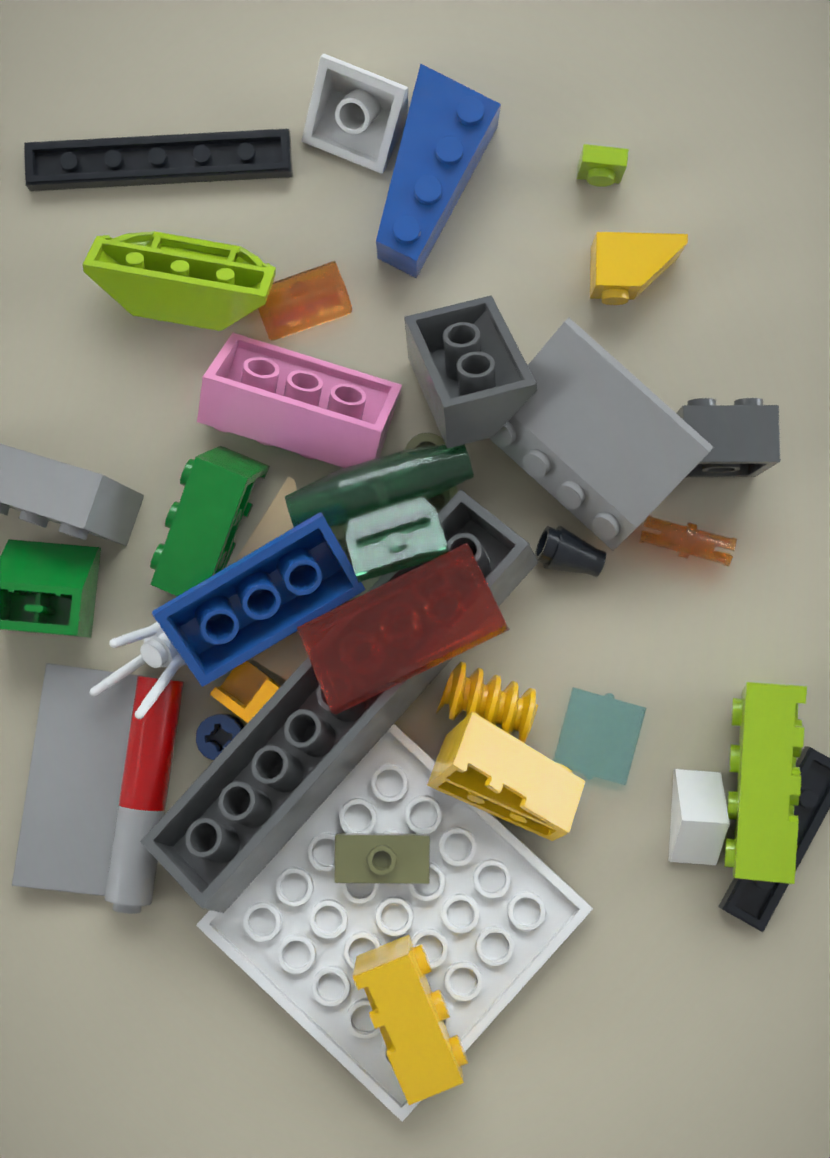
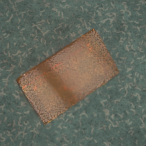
M335 261L273 282L266 304L258 308L270 340H277L348 315L353 310L347 288Z

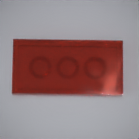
M468 543L297 627L330 711L335 715L510 630Z

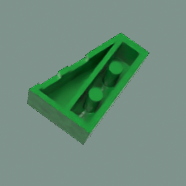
M223 446L195 456L194 460L189 459L180 478V484L185 486L179 502L175 501L172 504L165 520V527L170 528L165 544L160 543L150 563V568L155 570L150 585L179 596L225 569L236 546V543L233 541L242 517L248 518L253 504L248 501L255 481L259 477L265 479L270 466Z

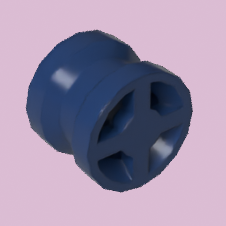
M216 714L207 717L201 722L196 731L197 747L203 756L210 760H215L245 726L239 718L231 714Z

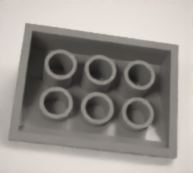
M568 318L528 364L537 383V391L489 439L614 551L712 450L713 446L573 320Z

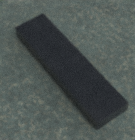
M808 746L804 747L800 758L796 762V767H800L801 792L799 804L794 806V815L798 816L795 872L830 809V758ZM733 878L718 907L757 930L764 932L789 884Z

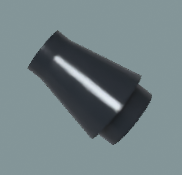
M547 526L538 541L535 557L537 561L543 563L545 569L583 573L598 577L605 564L606 552L595 548L562 526H558L556 529Z

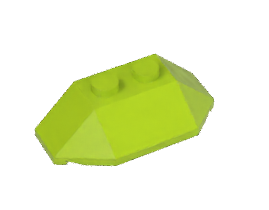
M156 231L127 233L115 238L109 235L96 236L82 264L83 272L132 316L217 331L224 330L265 305L276 275V267L269 263L265 264L258 256L241 246Z

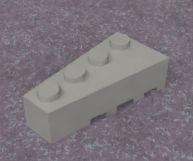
M0 444L1 514L8 515L9 509L12 508L21 511L19 519L46 528L48 521L61 524L58 530L61 533L82 540H86L89 533L127 546L144 498L143 494L105 475Z

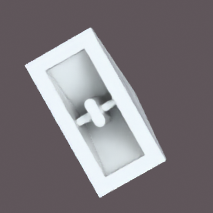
M674 769L668 861L716 865L730 824L722 775L720 772Z

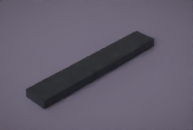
M289 128L24 142L25 185L29 191L293 177L291 134Z

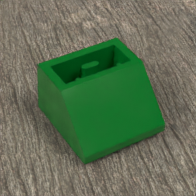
M8 539L0 556V630L92 638L101 548Z

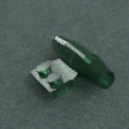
M445 444L410 448L336 470L286 495L285 501L293 527L320 512L329 527L348 525L344 536L359 583L450 555L436 508L427 500L474 478V473L465 444L448 449Z

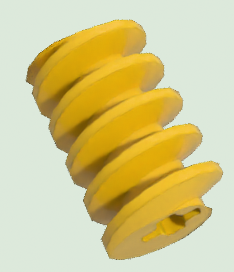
M460 661L449 675L435 714L445 704L449 705V719L453 721L462 711H466V717L473 711L495 726L497 723L500 724L501 729L510 735L514 730L518 731L519 740L525 743L538 709L536 690L528 688L521 697H518V682L511 681L502 691L501 676L497 674L484 684V673L481 668H477L467 678L466 663Z

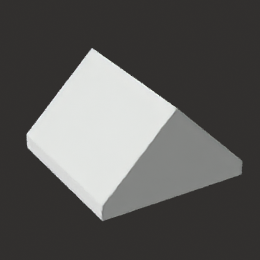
M321 55L301 142L383 174L407 119L408 87L329 55Z

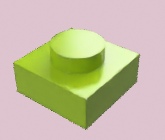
M584 144L578 161L576 179L587 180L589 184L598 187L610 186L613 183L620 184L627 168L629 149Z

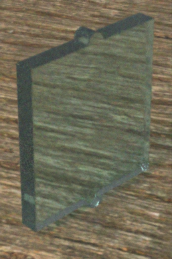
M573 687L553 761L573 771L584 773V777L588 780L598 777L626 785L646 708L617 700L612 693L602 696Z

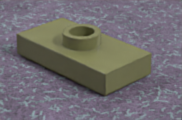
M335 834V883L429 884L430 834Z

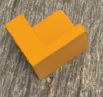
M247 660L234 668L222 685L215 686L210 695L248 723L277 692L281 685Z

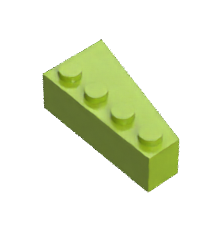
M747 682L742 690L741 698H733L731 726H740L739 745H730L729 772L738 773L737 792L728 791L727 811L729 819L735 820V838H726L724 867L733 868L734 878L795 884L798 816L794 815V806H798L801 792L800 767H796V757L800 758L805 729L802 726V720L798 719V704H806L807 686Z

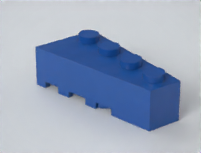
M421 63L376 238L377 259L414 278L418 277L497 130L501 108L500 103Z

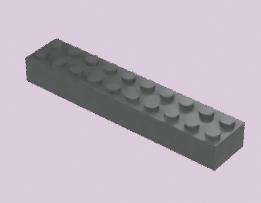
M460 489L140 842L201 908L225 913L538 564L530 544Z

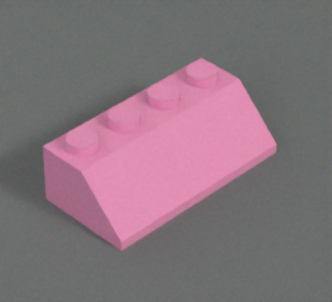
M232 333L203 375L197 422L214 427L221 432H231L256 440L263 445L276 446L298 453L308 459L321 460L343 467L350 472H359L371 476L381 454L402 385Z

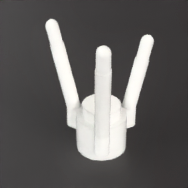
M158 622L149 627L110 640L109 644L112 648L128 645L143 639L144 643L140 649L141 654L92 687L89 691L91 696L95 697L109 689L145 663L153 668L167 667L135 712L137 719H142L178 669L186 664Z

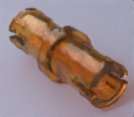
M649 515L644 521V527L661 531V534L642 530L639 543H647L678 551V556L688 559L689 555L723 564V566L727 567L732 561L733 555L715 550V547L735 551L736 538L698 530L697 524L690 522L683 526L652 517V515Z

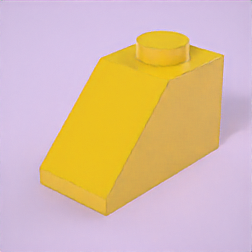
M596 232L590 251V299H601V302L606 305H622L628 303L629 300H634L679 258L688 243V234Z

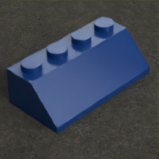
M320 512L153 610L152 615L200 685L204 687L366 589Z

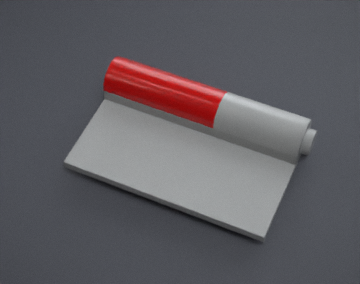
M46 663L12 886L105 896L104 899L113 903V910L116 912L140 913L142 906L152 904L158 860L140 841L165 815L184 681L171 679L142 719H137L135 717L136 710L159 678L129 674L109 689L93 697L89 693L90 689L114 672Z

